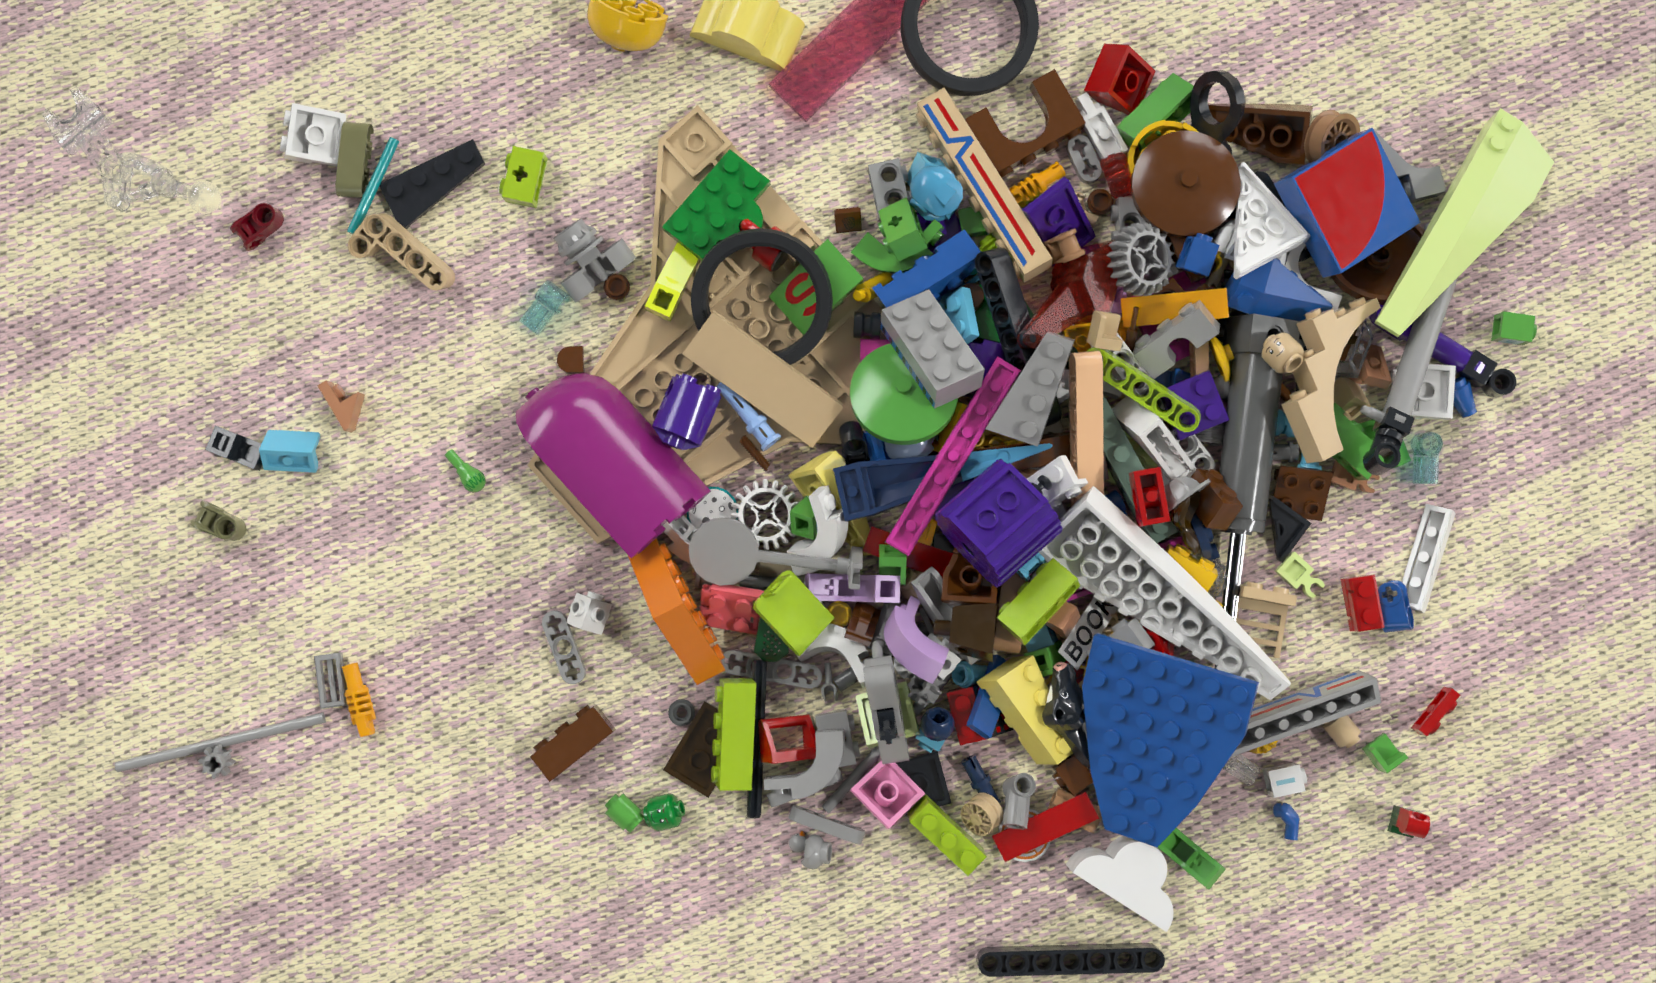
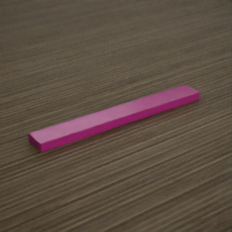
M999 357L996 358L983 379L981 388L977 389L885 543L906 556L910 555L1021 370Z

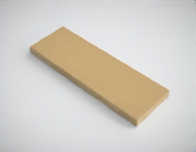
M715 310L683 352L684 356L812 448L844 408L843 403Z

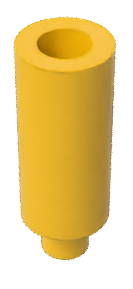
M882 272L859 284L853 293V298L856 301L868 302L878 297L872 288L879 283L885 286L893 281L892 274Z

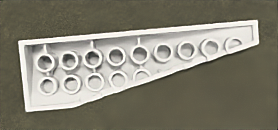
M1093 486L1063 515L1060 519L1062 533L1039 552L1047 562L1054 558L1075 575L1080 584L1079 589L1085 588L1094 594L1093 597L1101 602L1107 601L1119 608L1118 611L1125 616L1131 615L1140 620L1142 626L1178 647L1182 645L1188 648L1195 657L1201 660L1205 658L1217 665L1216 669L1259 682L1257 693L1267 699L1272 700L1290 686L1291 682L1222 606L1164 549L1096 487Z

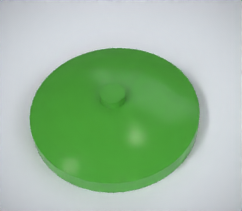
M891 344L881 346L868 354L856 368L850 385L851 406L860 425L875 438L896 445L917 444L936 436L951 421L958 402L957 398L934 409Z

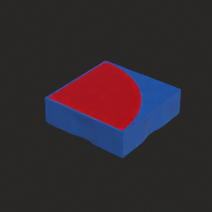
M1373 127L1352 135L1326 151L1318 160L1298 168L1274 183L1287 210L1310 234V238L1305 242V245L1322 278L1346 271L1421 223Z

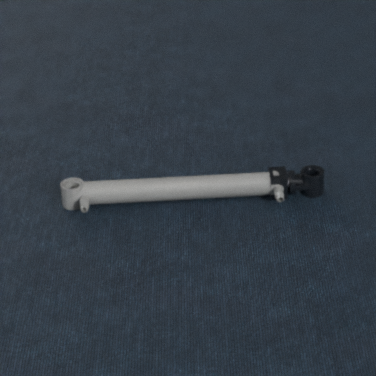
M1429 223L1425 224L1424 230L1427 229ZM1458 278L1413 322L1384 410L1380 411L1363 405L1360 409V412L1366 415V417L1375 420L1372 431L1376 433L1370 450L1363 456L1364 468L1372 475L1384 474L1396 467L1401 460L1400 448L1403 438L1410 434L1415 417H1412V413ZM1379 455L1383 457L1385 463L1380 460Z

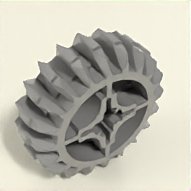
M1135 223L1120 230V233L1113 236L1115 241L1109 244L1112 252H1109L1106 256L1111 258V263L1107 267L1113 269L1110 277L1117 278L1116 286L1123 287V292L1131 293L1132 296H1149L1162 290V286L1169 284L1168 278L1174 275L1170 267L1176 264L1171 261V257L1175 253L1169 249L1172 242L1165 241L1167 234L1160 233V229L1152 227L1151 224ZM1139 240V244L1133 247L1135 241ZM1149 272L1148 277L1144 280V275Z

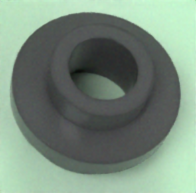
M678 699L670 705L668 715L675 725L685 726L694 719L695 708L690 701ZM683 707L686 709L687 714L685 717L677 715L678 708Z

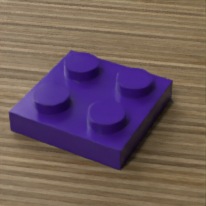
M1210 370L1166 387L1194 405L1201 414L1199 425L1194 431L1183 432L1172 425L1177 440L1185 439L1229 420ZM1160 397L1165 410L1170 409L1172 401L1168 397ZM1184 412L1180 415L1181 422L1186 425H1191L1195 422V416L1191 412Z

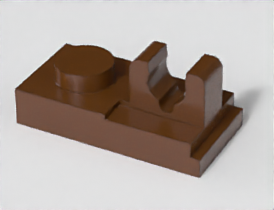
M856 602L844 638L870 647L881 610L870 604Z

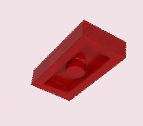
M1443 687L1412 725L1411 729L1423 736L1434 734L1441 725L1439 721L1445 714L1451 713L1457 706L1458 702L1456 700L1460 697V694L1453 688Z

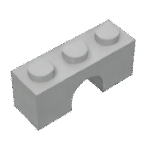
M1200 300L1195 304L1188 303L1178 312L1179 315L1172 320L1169 318L1158 325L1156 332L1150 336L1148 334L1142 336L1135 343L1133 356L1152 379H1155L1175 365L1176 354L1169 346L1171 341L1177 338H1185L1191 341L1198 349L1219 334V322Z

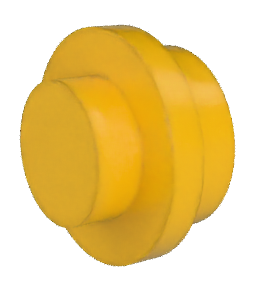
M843 601L831 603L827 610L835 618L830 624L841 627L848 625L852 615L850 606Z

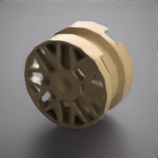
M987 793L976 794L961 808L962 822L969 831L977 836L990 834L993 828H996L1003 821L1004 813L1001 805L993 796Z

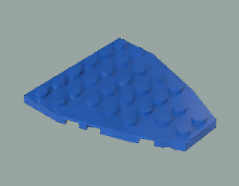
M1096 633L1091 645L1082 691L1090 771L1104 829L1158 847L1199 804L1245 737L1259 682Z

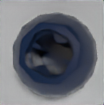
M935 707L928 709L924 713L920 725L924 736L939 742L946 740L952 734L955 722L949 711L944 708Z

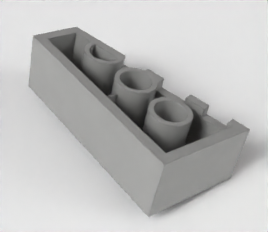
M1050 331L1045 334L987 425V430L1038 447L1071 353L1074 339Z

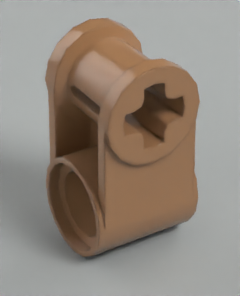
M1075 228L1043 242L1052 257V265L1060 262L1066 263L1085 254V250L1080 248L1075 236L1077 232Z

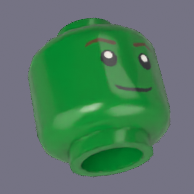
M672 793L652 797L647 802V806L644 807V820L647 826L652 827L655 831L678 827L682 822V816L685 815L684 803L682 800H678Z

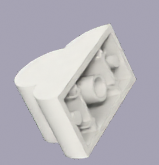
M1120 836L1110 843L1106 851L1088 847L1078 850L1069 858L1066 865L1075 875L1162 930L1168 931L1173 921L1174 912L1170 898L1161 889L1167 876V863L1159 849L1146 843Z

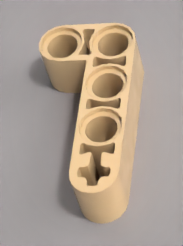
M380 213L367 216L348 241V250L355 258L374 256L383 248L431 290L446 289L455 282L454 271L388 214ZM378 219L381 220L383 224V229L381 232H379L376 228V221ZM398 236L403 240L401 250L396 246ZM362 239L367 243L366 252L360 246ZM417 254L423 257L422 267L416 263Z

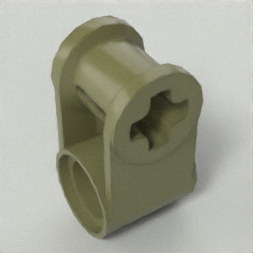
M201 501L200 505L202 507L195 521H191V526L224 540L236 541L244 537L247 529L242 519L212 503ZM232 522L234 525V530L229 535L227 532V526L229 525V523Z

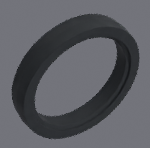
M922 0L904 1L900 30L905 53L913 68L925 81L939 90L945 88L949 94L978 96L998 90L1020 74L1034 51L1039 29L1035 0H1013L1020 18L1019 43L1011 60L993 74L979 78L960 77L946 72L931 60L922 46L918 33V12Z
M760 228L730 235L717 243L705 255L696 271L691 290V310L698 331L711 315L708 299L709 286L719 264L732 253L753 246L776 248L791 255L805 268L812 280L816 294L815 315L807 332L791 346L773 352L789 365L796 363L810 353L820 342L831 319L833 295L830 279L823 263L808 245L782 231Z

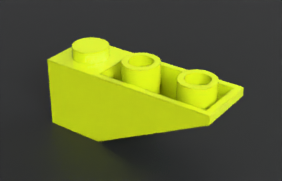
M678 242L645 305L646 311L670 322L699 261L695 255Z

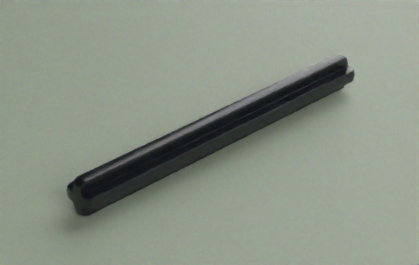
M756 659L752 662V679L756 682L752 790H747V817L754 819L761 817L763 763L761 762L758 722L760 719H765L767 662L762 659Z

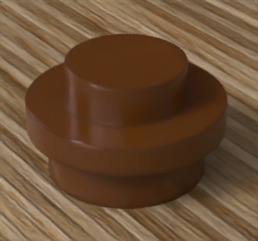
M1104 189L1094 190L1087 199V207L1090 212L1099 216L1107 214L1114 203L1112 195Z
M612 274L604 282V291L610 299L622 300L630 292V283L625 276Z

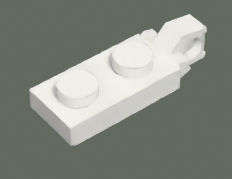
M1087 92L1077 97L1075 102L1086 122L1083 129L1103 164L1107 165L1128 153L1129 149L1105 107L1101 106L1098 102L1093 104Z

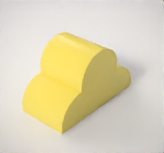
M703 0L690 32V37L787 73L805 24L798 16L781 8L777 0Z

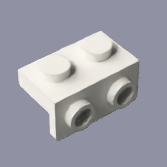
M1066 455L1057 457L1027 478L1030 483L1037 485L1039 484L1037 478L1041 475L1050 480L1052 488L1049 490L1043 488L1042 492L1054 511L1062 506L1061 502L1066 498L1071 499L1082 493L1081 488L1088 484L1086 478H1077Z

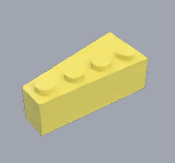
M1034 655L1012 657L976 681L981 689H985L990 695L989 700L994 707H999L1006 717L1004 720L1007 725L1015 729L1019 735L1018 740L1036 764L1058 765L1073 754L1062 735L1044 724L1042 714L1046 707L1049 690Z

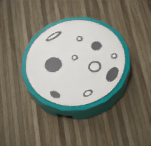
M708 487L711 492L692 510L687 512V520L698 529L701 524L713 518H731L730 513H738L739 510L731 506L732 503H737L735 498L727 490L719 487Z

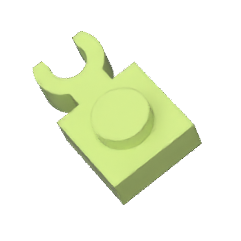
M1295 551L1291 552L1274 571L1293 589H1297L1301 585L1303 593L1309 598H1315L1316 596L1310 590L1313 583L1319 588H1324L1325 586L1321 579L1310 576L1314 569Z

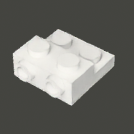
M292 103L291 111L285 110L283 126H288L287 136H282L280 151L285 152L284 159L309 164L315 162L337 167L341 129L343 123L346 122L347 114Z
M1399 364L1396 366V369L1391 371L1392 383L1390 385L1393 384ZM1428 365L1412 417L1419 420L1422 418L1451 420L1453 418L1456 366Z

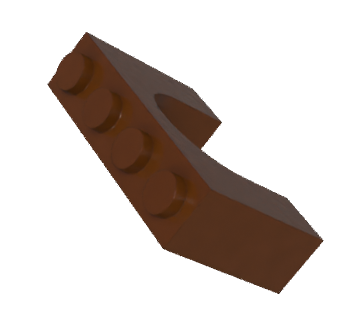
M1055 69L1032 81L1029 88L1045 117V131L1037 139L1026 143H1019L1006 138L999 130L987 107L965 119L1002 179L1014 173L1013 168L1020 164L1023 167L1028 166L1037 160L1036 155L1044 151L1046 154H1049L1060 146L1059 142L1066 138L1070 141L1082 134L1081 130L1086 122Z

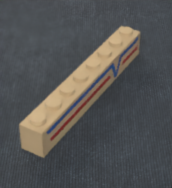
M942 88L917 102L918 113L915 115L918 123L922 128L926 127L930 132L928 136L935 149L940 148L943 153L942 160L949 170L953 169L956 174L955 178L961 183L963 191L966 190L970 196L968 201L975 213L980 211L984 218L981 221L988 234L993 233L997 240L995 241L996 247H1002L1008 251L1017 277L1020 276L1023 283L1050 269L1052 267L1051 255L946 89Z

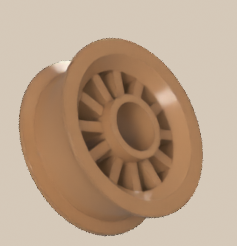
M1325 110L1317 115L1309 126L1305 137L1304 151L1307 161L1312 163L1318 160L1329 149L1352 135L1361 132L1356 117L1349 113L1340 114L1335 110Z

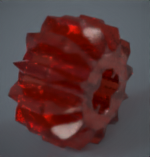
M1123 152L1107 155L1100 162L1111 195L1115 199L1126 197L1131 193V173L1128 169L1127 157Z

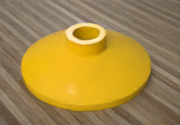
M1215 336L1208 342L1223 380L1228 382L1230 376L1229 361L1233 360L1234 356L1229 344L1223 346Z

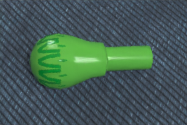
M453 449L445 454V457L457 469L456 472L467 491L476 493L484 488L486 478L480 470L465 463Z

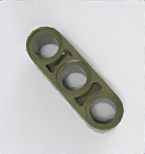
M344 122L342 125L335 183L337 196L363 197L365 185H368L370 168H367L368 159H371L373 142H370L371 134H374L372 124Z

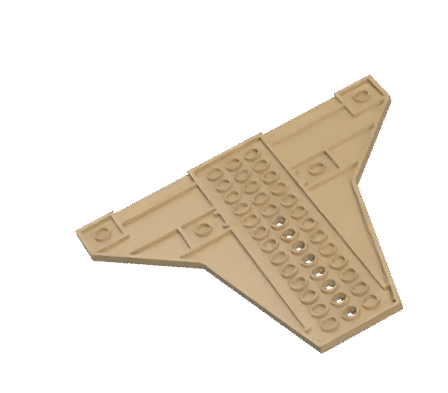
M698 105L658 141L650 286L590 373L591 375L603 377L619 389L651 426L672 376L675 377L676 374L682 375V373L694 378L698 375L701 378L706 376L708 378L706 384L716 387L720 383L718 379L683 355L685 349L698 333L691 310V290L701 260L699 259L671 322L646 311L645 308L653 287L677 244L676 240L663 231L662 226L729 149L750 164ZM771 186L756 201L763 215L764 229H771L777 226L783 232L801 241L808 236L815 244V250L823 243ZM744 248L725 258L715 270L709 286L710 312L717 311L771 352L787 348L797 342L803 335L769 296L800 263L795 267L787 259L778 270L769 272L752 258L754 251L752 248ZM855 290L832 311L828 328L816 347L805 357L791 364L793 368L844 404V408L816 444L841 445L839 435L841 425L848 421L858 422L851 406L850 385L853 374L860 364V339H871V337L853 338L854 311L863 312L865 315L879 312L882 315V308L874 299L868 302L856 301L853 298ZM880 329V339L888 340ZM720 393L721 399L701 447L687 450L671 448L706 486H709L755 462V459L751 457L745 447L739 443L744 435H747L746 437L752 441L753 445L764 456L791 442H805L750 403L759 415L767 418L766 422L773 431L781 435V438L774 445L762 451V445L752 433L748 434L745 422ZM963 396L958 398V402L965 405L969 404ZM734 398L735 401L740 405V407L743 408L742 404L738 401V399ZM761 429L760 431H761L762 434L767 438L768 436H767V435L764 433V431ZM535 453L527 466L597 544L611 538L609 533Z

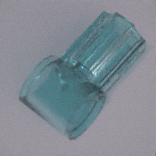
M547 280L539 288L535 295L536 300L519 320L538 336L552 317L562 311L560 308L564 302L568 303L570 300V295L550 280Z
M1435 432L1418 433L1411 439L1410 444L1413 451L1412 483L1438 484L1439 452L1443 446L1442 438ZM1425 437L1430 441V448L1427 451L1422 446Z

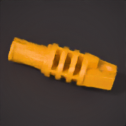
M1056 161L1044 171L1032 173L1030 177H1026L1023 181L1017 183V186L1014 185L1009 190L1020 208H1022L1028 202L1031 203L1034 198L1036 199L1040 194L1048 190V186L1064 177L1066 173L1064 168Z
M357 662L342 666L348 689L345 690L344 694L352 724L357 726L360 737L372 735L375 733L373 720L376 719V715L372 706L369 688L367 685H363L359 664Z

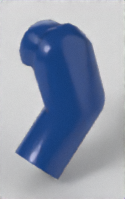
M1276 803L1273 807V814L1275 817H1281L1285 822L1284 838L1298 840L1299 815L1290 804Z

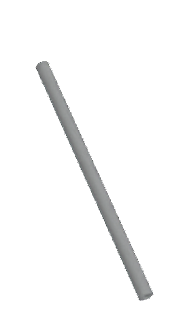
M324 712L118 761L115 762V770L122 772L204 752L208 747L214 750L215 746L220 743L222 747L326 723Z

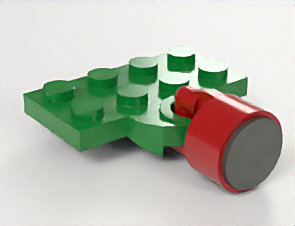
M729 149L666 221L662 229L702 261L705 255L726 237L745 230L763 228V215L756 201L771 185V181ZM777 226L771 228L774 230L782 231ZM765 246L750 247L754 250L752 258L769 272L778 270L788 259L787 253L776 248Z

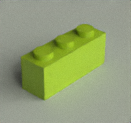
M1054 558L1048 563L1041 564L1030 583L1025 582L1019 588L1018 596L1012 602L1008 601L1001 607L997 617L1000 624L1025 646L1080 587L1078 578Z
M926 794L907 813L910 823L967 876L987 857L983 847Z

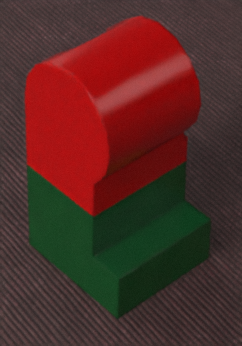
M1393 806L1387 831L1411 838L1415 836L1424 839L1430 829V817L1428 815L1404 807Z

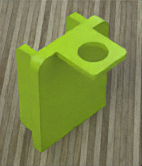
M790 570L783 571L753 604V609L797 656H801L835 618Z

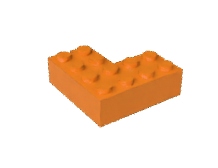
M655 539L641 553L632 558L629 557V560L653 620L696 685H699L725 671L721 661L725 656L719 644L714 645L717 637L711 627H705L707 622L702 612L694 610L697 606L690 593L686 594L689 588L682 576L679 577L682 574L679 565L675 560H669L672 556L666 544L660 545L657 539Z

